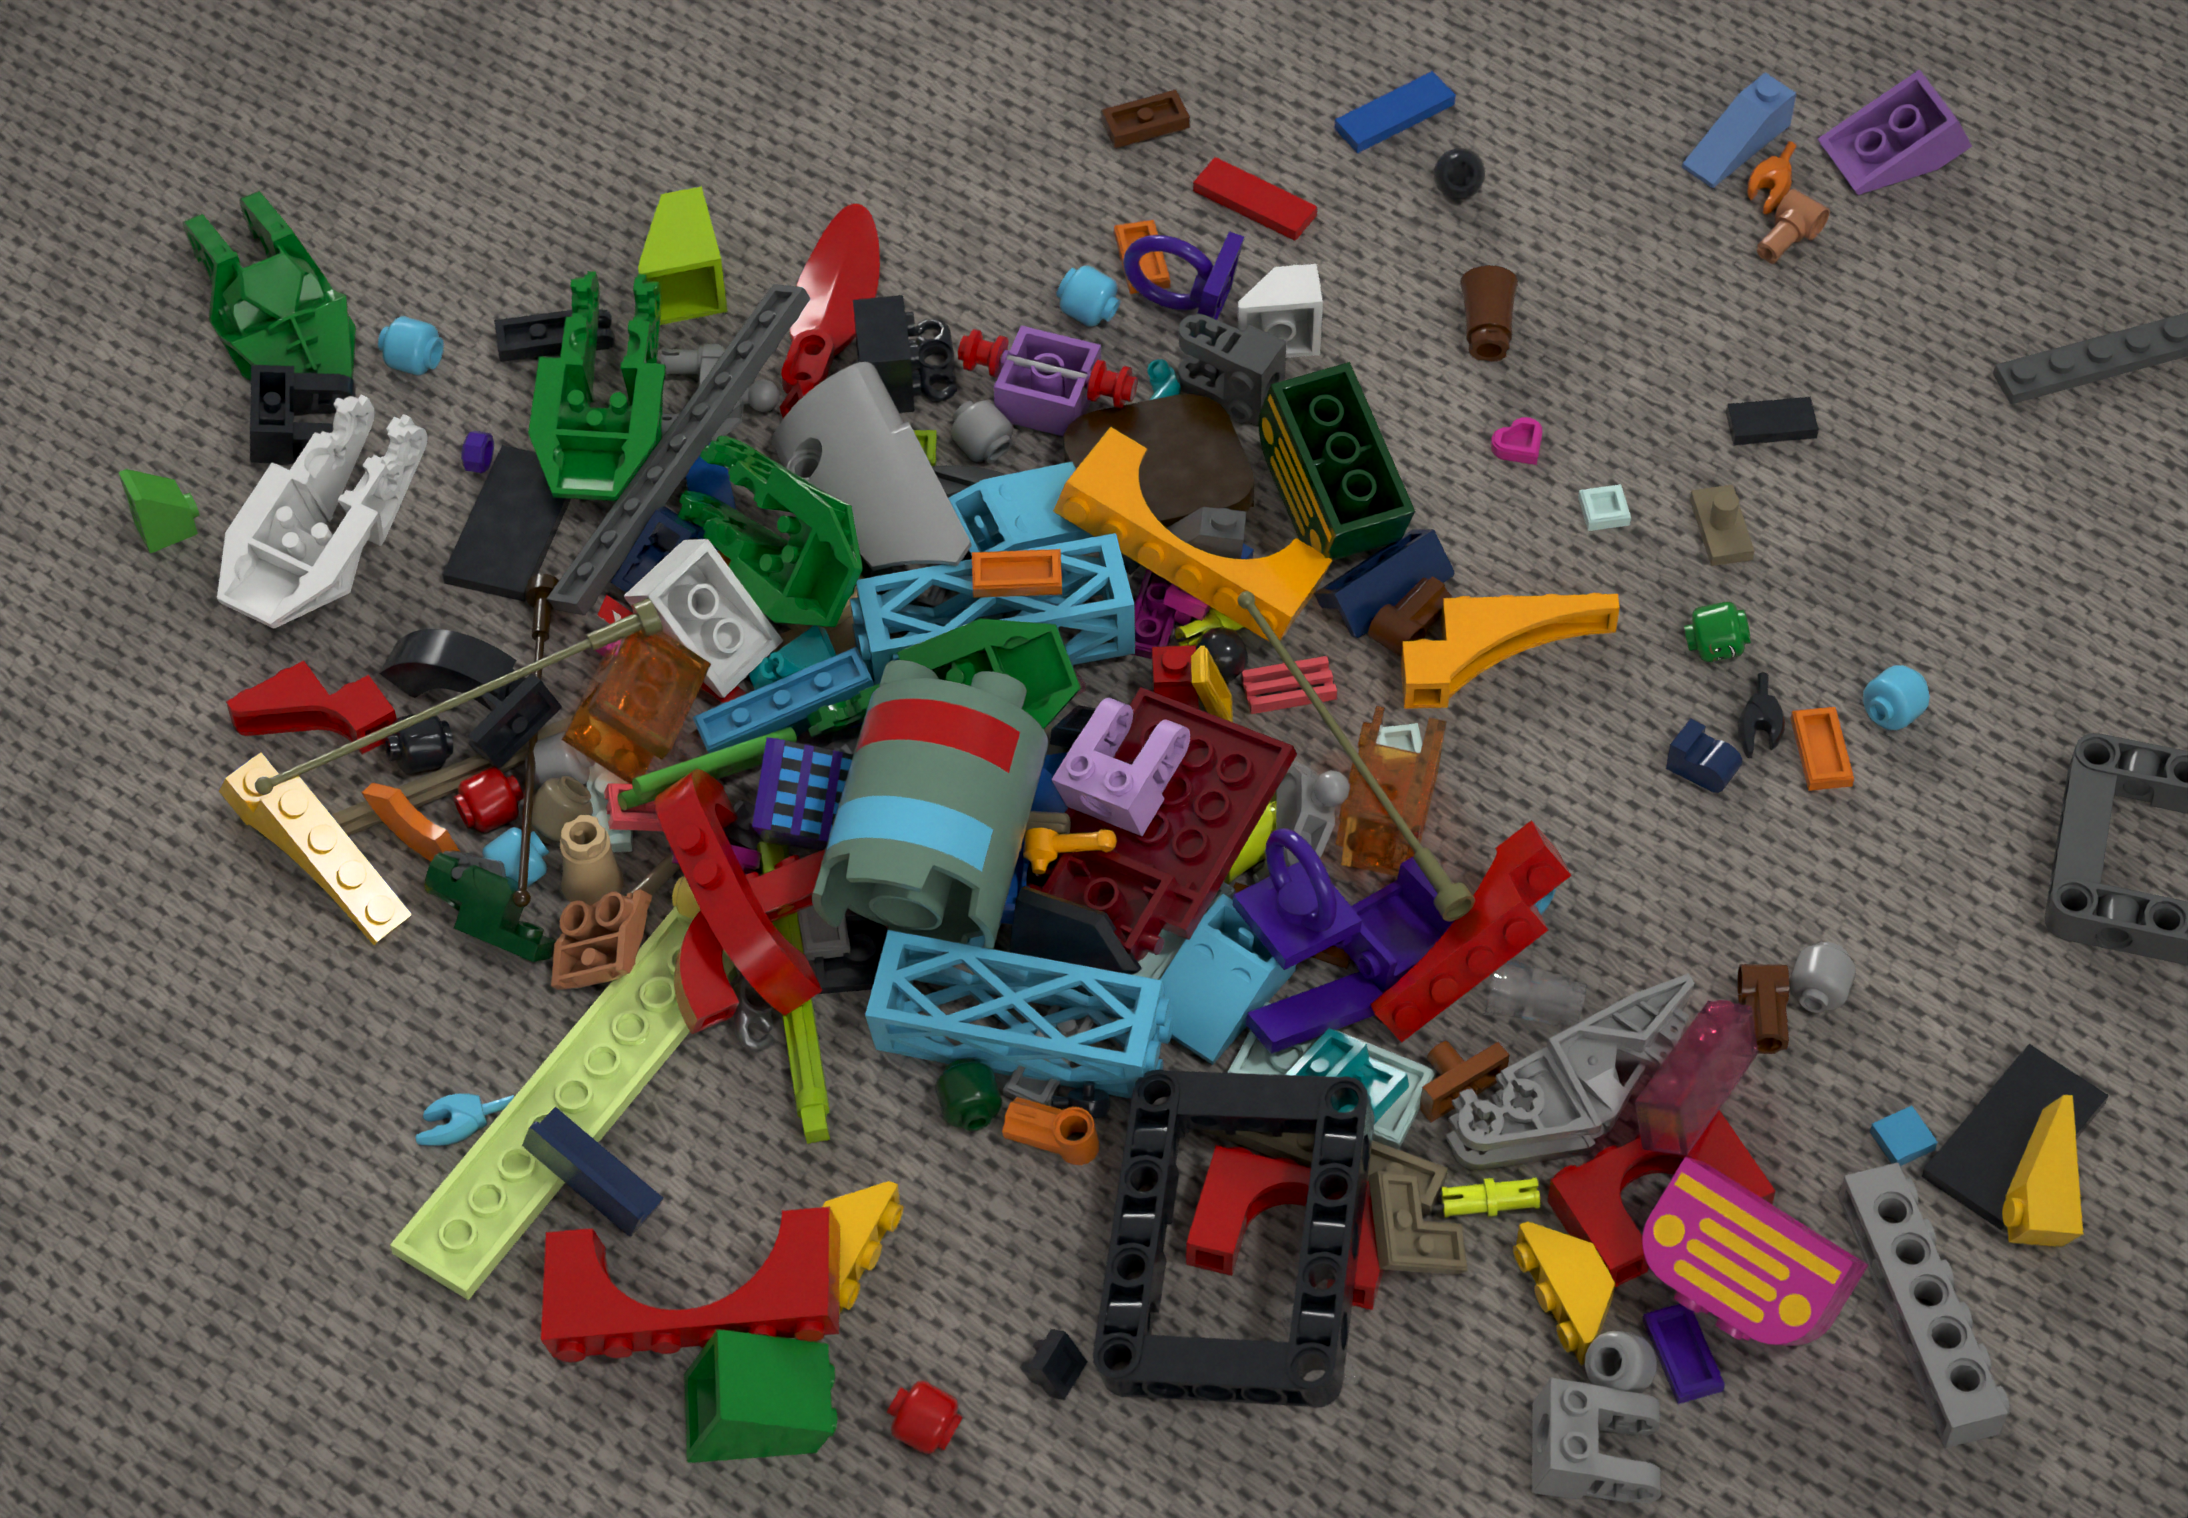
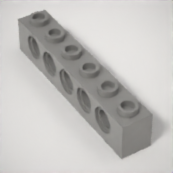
M1898 1162L1845 1175L1838 1199L1866 1264L1869 1265V1272L1944 1448L1999 1435L2006 1417L2010 1413L2008 1397L2001 1386L1996 1387L1991 1376V1361L1986 1347L1982 1343L1977 1344L1971 1330L1973 1324L1970 1310L1964 1301L1959 1302L1953 1289L1954 1276L1947 1260L1940 1259L1936 1250V1235L1932 1223L1927 1218L1923 1219L1918 1209V1194L1914 1182L1911 1178L1905 1179ZM1881 1217H1891L1898 1221V1223H1888ZM1899 1258H1909L1913 1260L1916 1264H1906L1902 1262ZM1917 1299L1929 1300L1935 1306H1924ZM1934 1341H1945L1953 1348H1942ZM1953 1383L1965 1384L1972 1391L1958 1390L1954 1387Z

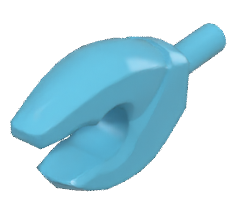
M452 1094L434 1101L425 1110L423 1118L425 1121H437L444 1118H451V1120L445 1125H437L431 1130L417 1134L416 1142L418 1145L442 1146L463 1141L488 1124L486 1115L504 1110L514 1098V1095L482 1104L479 1095Z

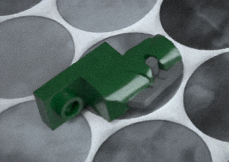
M454 850L445 851L444 853L439 852L434 856L425 877V891L459 911L454 929L532 962L552 957L556 941L543 936V928L532 923L519 921L524 907H517L512 900L514 892L518 890V882L506 876L502 861Z

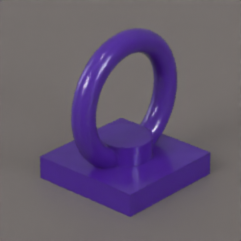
M1229 231L1214 266L1202 251L1186 241L1166 235L1145 236L1134 241L1127 248L1123 260L1124 271L1131 285L1148 300L1175 310L1198 308L1197 314H1203L1218 320L1233 285L1244 236ZM1150 252H1166L1186 260L1198 272L1191 293H1174L1155 285L1141 270V257Z
M1286 828L1273 831L1267 839L1265 849L1266 863L1270 876L1234 894L1232 906L1282 969L1286 970L1361 931L1362 919L1332 884L1321 859L1301 835ZM1284 847L1291 851L1299 862L1287 867L1284 858Z

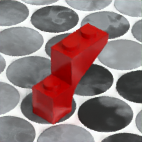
M304 660L290 668L280 670L275 676L252 688L239 692L235 697L226 701L233 727L243 736L327 730L338 733L349 741L354 742L392 725L397 719L394 708L369 675L356 682L348 683L340 688L339 691L329 695ZM384 738L358 749L359 752L363 755L382 745Z

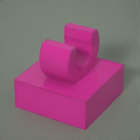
M1171 584L1166 590L1163 604L1176 609L1175 621L1182 625L1193 622V618L1202 621L1209 613V610L1212 609L1209 605L1174 584Z

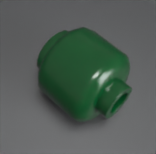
M959 1059L948 1064L937 1079L935 1089L942 1114L947 1123L955 1127H964L967 1131H978L987 1127L991 1119L1000 1112L1002 1098L991 1067L975 1059Z

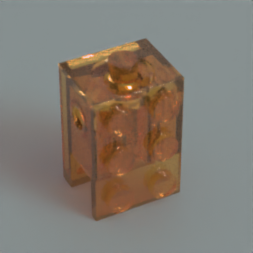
M640 630L615 641L604 653L561 740L622 780L632 784L633 778L646 774L654 755L663 760L671 751L711 663L663 631L646 638Z
M1376 706L1372 723L1363 722L1358 742V748H1360L1358 755L1421 844L1439 772L1447 721L1429 717L1421 752L1416 753L1380 745L1385 708ZM1352 763L1348 782L1350 784V791L1347 799L1341 805L1340 824L1335 844L1336 846L1343 847L1341 865L1398 876L1401 863L1413 857L1415 852L1354 763Z

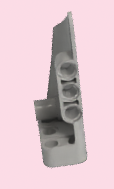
M859 362L838 371L822 381L794 405L772 436V445L783 467L829 495L852 506L860 556L873 571L909 564L936 563L958 566L972 546L908 421L903 422L873 364Z

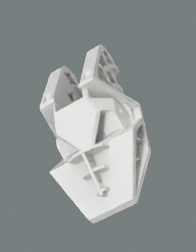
M360 395L359 398L349 396L344 400L337 398L333 404L337 412L333 420L334 430L332 433L322 431L321 434L315 432L290 470L272 462L225 532L217 593L218 601L274 629L349 594L364 545L368 540L379 546L385 541L425 451L427 432L425 429L415 425L411 417L403 414L400 419L396 417L392 419L386 428L390 444L385 456L381 458L373 455L372 458L367 457L362 465L366 472L353 491L346 490L342 495L372 427L375 411L369 398ZM339 502L346 512V516L335 533L332 534L325 523L332 520V515Z

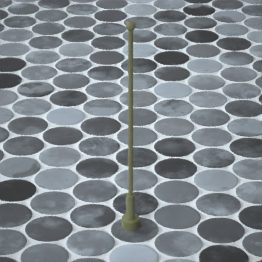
M1249 591L1242 592L1238 596L1239 606L1248 609L1415 852L1413 859L1437 892L1433 904L1445 921H1454L1464 916L1475 904V898L1462 882L1452 883L1430 849L1423 848L1256 607L1255 596Z
M650 598L639 601L632 605L634 614L586 634L587 639L274 777H260L255 782V789L259 794L267 795L274 786L590 647L595 651L640 630L646 638L663 631L659 615Z

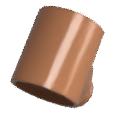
M1795 189L1790 190L1777 208L1775 227L1757 246L1758 255L1774 264L1793 243L1800 242L1804 237L1810 241L1817 236L1815 233L1819 234L1826 225L1830 209Z

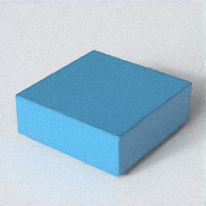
M1909 1106L1872 1123L1870 1129L1871 1135L1891 1164L1898 1162L1900 1166L1935 1151L1938 1143L1913 1106Z

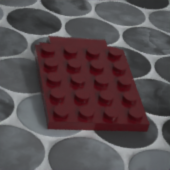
M1142 687L1139 688L1130 703L1133 710L1130 730L1113 758L1132 765L1155 727L1162 720H1169L1187 727L1190 731L1189 746L1185 756L1162 792L1164 797L1163 803L1143 836L1068 807L1065 813L1069 815L1071 821L1069 834L1098 832L1101 829L1111 830L1116 836L1117 843L1115 848L1109 852L1095 850L1058 853L1057 858L1048 863L1044 874L1035 873L1037 878L1047 881L1044 887L1041 888L1034 884L1028 885L1032 889L1107 913L1117 928L1114 933L1127 953H1133L1137 961H1141L1148 952L1158 955L1162 951L1164 938L1158 936L1162 929L1190 940L1297 756L1293 745Z

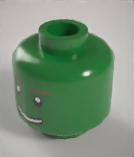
M1732 602L1698 607L1692 613V624L1684 625L1689 651L1698 649L1700 658L1705 662L1739 657L1744 653L1745 644L1751 643L1745 609L1738 610L1737 606Z

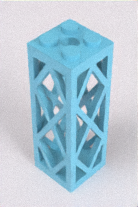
M1116 533L1025 549L1061 550V569L1073 572L1062 578V595L973 598L972 576H970L972 575V559L961 561L958 566L942 564L857 580V598L850 599L854 622L852 624L856 647L860 650V655L874 685L881 682L885 665L888 662L900 660L898 651L968 624L977 617L1016 610L1022 611L1015 617L1000 620L1056 624L1057 627L1081 629L1082 631L1065 644L1072 665L1135 654V606ZM1099 552V558L1083 555ZM932 585L960 592V594L934 608L909 604ZM890 590L883 595H877L876 593L879 591ZM1103 596L1104 601L1082 604L1090 597ZM910 631L904 637L890 639L889 633ZM1112 638L1114 639V642L1102 644Z
M888 930L865 1013L876 1050L946 1064L959 1059L971 1058L991 1067L993 1073L1009 1076L1012 1075L1018 1066H1022L1025 1068L1023 1077L1048 1082L1052 1078L1060 1081L1062 1086L1077 1089L1083 1088V1082H1094L1095 1089L1103 1090L1109 1095L1132 1099L1135 1083L1140 1077H1144V1074L1151 1070H1163V1059H1159L1161 1043L1169 1044L1174 1018L1169 1016L1171 999L1165 998L1162 980ZM963 963L975 974L972 975L953 966ZM913 980L949 988L924 996L912 984ZM1082 985L1094 996L1085 995L1071 988ZM968 995H972L981 1003L949 1015H945L937 1007L938 1005ZM990 995H996L1001 997L994 999ZM1033 1002L1049 1006L1057 1005L1066 1009L1042 1017L1027 1003ZM1014 1008L1029 1022L1022 1024L1007 1010ZM924 1011L927 1015L918 1014L917 1012ZM994 1015L1008 1029H996L970 1024L969 1022ZM1087 1015L1099 1026L1067 1038L1055 1028L1058 1023L1072 1019L1078 1020ZM1107 1016L1119 1018L1120 1020L1112 1022ZM1039 1030L1047 1038L1035 1036L1034 1034ZM944 1036L964 1044L954 1046ZM1112 1037L1124 1048V1051L1120 1052L1087 1045ZM1061 1058H1065L1082 1066L1071 1068Z

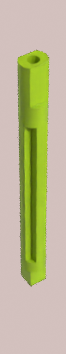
M765 841L758 843L757 851L762 854L759 868L760 876L775 870L774 866L778 862L790 857L788 846L769 844ZM793 913L772 922L782 936L804 954L798 913ZM811 998L786 1016L782 1014L798 1117L803 1122L807 1144L830 1140L826 1116L830 1108Z

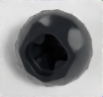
M1454 148L1445 152L1438 159L1434 168V180L1437 188L1445 196L1454 200H1464L1474 196L1481 189L1485 180V167L1481 158L1475 152L1466 148Z
M1224 626L1211 628L1195 644L1196 650L1200 646H1205L1208 649L1224 681L1235 679L1244 671L1248 664L1247 650L1241 637L1233 629Z

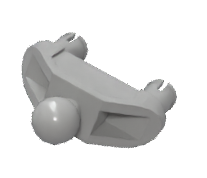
M704 344L699 347V350L662 348L661 364L666 365L665 375H699L700 386L726 349L719 344ZM765 379L757 380L751 384L734 406L732 413L726 417L711 441H716L718 436H726L742 423L744 404H749L754 410L759 412H767L775 408L780 399V392L777 386L772 381ZM662 414V438L679 414Z
M1293 761L1269 802L1277 801L1276 830L1286 828L1295 831L1312 846L1320 858L1335 825V806L1342 804L1349 795L1350 786L1347 778L1340 772L1331 770L1318 774L1311 768ZM1284 847L1286 866L1289 867L1299 862L1294 854ZM1266 860L1253 868V871L1256 872L1253 874L1256 883L1270 876Z

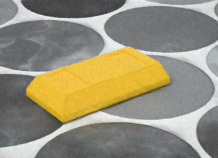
M1200 646L1191 656L1192 684L1209 714L1233 722L1232 694L1210 652L1205 646Z

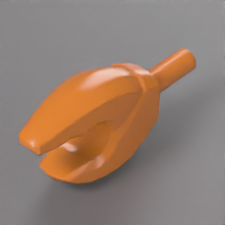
M1789 141L1779 157L1770 156L1756 166L1749 178L1747 193L1750 200L1755 198L1760 189H1771L1770 195L1763 207V214L1765 215L1776 209L1790 191L1792 166L1789 159L1797 147L1794 142Z

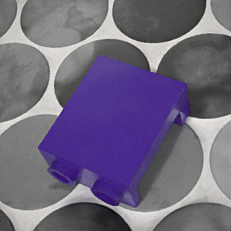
M1413 857L1401 863L1395 882L1351 906L1362 919L1361 931L1334 945L1337 948H1342L1357 964L1361 974L1365 978L1371 979L1384 992L1397 983L1423 958L1454 921H1445L1433 904L1437 892Z

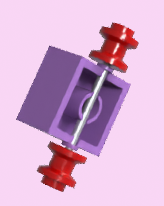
M1020 326L1010 351L1008 350V338L1006 336L999 335L995 342L983 340L982 331L973 329L969 336L964 335L958 348V360L963 361L964 370L973 371L978 364L988 367L989 375L998 378L994 385V403L1012 424L1060 436L1064 435L1071 422L1079 416L1086 414L1091 401L1096 402L1101 395L1112 397L1114 407L1123 408L1126 401H1133L1137 390L1138 378L1132 376L1131 367L1123 366L1119 373L1107 370L1106 361L1101 360V345L1026 326Z

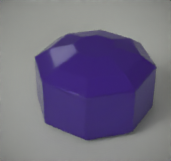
M472 431L466 436L461 454L465 471L484 473L489 470L494 452V440L491 433Z

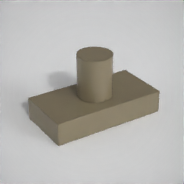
M1733 484L1691 490L1690 502L1710 565L1716 566L1753 560L1754 548Z

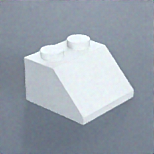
M1317 264L1274 267L1238 301L1237 329L1245 331L1251 325L1286 340V358L1320 355L1323 300Z

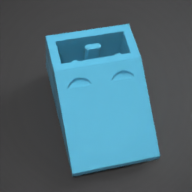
M1073 462L983 479L949 497L948 499L971 541L972 546L969 549L971 555L972 552L1019 551L1086 539L1093 536L1053 512L1066 481L1076 470Z
M1224 894L1204 914L1190 940L1186 939L1160 979L1163 981L1165 998L1171 999L1169 1016L1174 1018L1171 1038L1212 1065L1247 1027L1245 1024L1247 1012L1261 1008L1265 1002H1269L1296 971V965L1286 970L1282 969L1232 906L1233 900Z

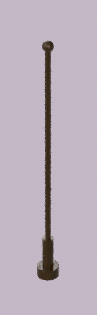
M549 574L532 576L528 580L526 587V601L534 608L532 638L536 641L534 662L543 659L544 642L549 639L551 609H553L547 597L559 582L556 577ZM540 669L533 673V675L538 677L541 681L543 669ZM538 732L528 741L518 890L514 892L512 897L513 903L517 907H526L531 901L530 893L527 891L536 769L533 750L538 741Z

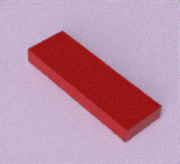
M1214 157L1193 181L1194 192L1294 241L1299 238L1317 217L1318 206L1217 157Z

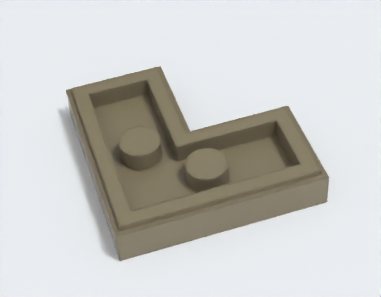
M1377 1171L1369 1175L1380 1269L1451 1275L1468 1271L1462 1224L1423 1221L1417 1174Z

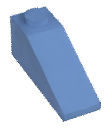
M1765 72L1737 95L1682 163V168L1711 188H1714L1791 125L1796 92Z

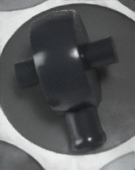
M1083 1082V1088L1071 1090L1067 1097L1052 1096L1051 1107L1061 1110L1070 1107H1080L1087 1110L1093 1119H1099L1108 1114L1110 1099L1107 1092L1095 1089L1094 1082Z

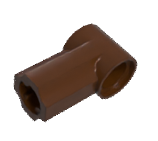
M1433 576L1429 579L1422 578L1395 606L1387 604L1379 610L1370 624L1368 636L1402 657L1403 641L1424 639L1427 630L1442 615L1443 598H1452L1453 596L1447 591L1445 584Z
M1739 964L1737 990L1738 994L1742 995H1738L1739 1005H1744L1747 1049L1754 1050L1757 1054H1775L1780 1050L1787 1049L1789 1043L1786 1012L1789 999L1788 966L1784 964Z

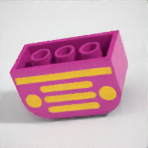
M1688 1157L1684 1158L1657 1202L1643 1231L1642 1241L1646 1261L1653 1273L1661 1281L1677 1291L1673 1298L1695 1313L1699 1314L1700 1311L1707 1315L1709 1312L1719 1317L1715 1325L1738 1340L1743 1338L1749 1341L1752 1338L1766 1344L1798 1346L1815 1341L1832 1326L1869 1266L1705 1162Z

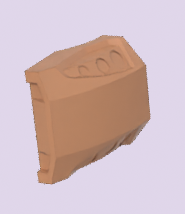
M641 889L634 891L633 894L628 893L627 896L618 892H609L600 901H596L595 904L589 905L580 900L568 904L560 917L562 934L554 944L551 986L558 990L582 988L616 980L629 974L635 965L636 955L643 938L647 910L652 901V895Z

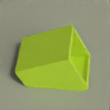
M702 186L661 194L641 254L638 274H646L647 281L660 282L661 284L660 325L728 312L721 255Z

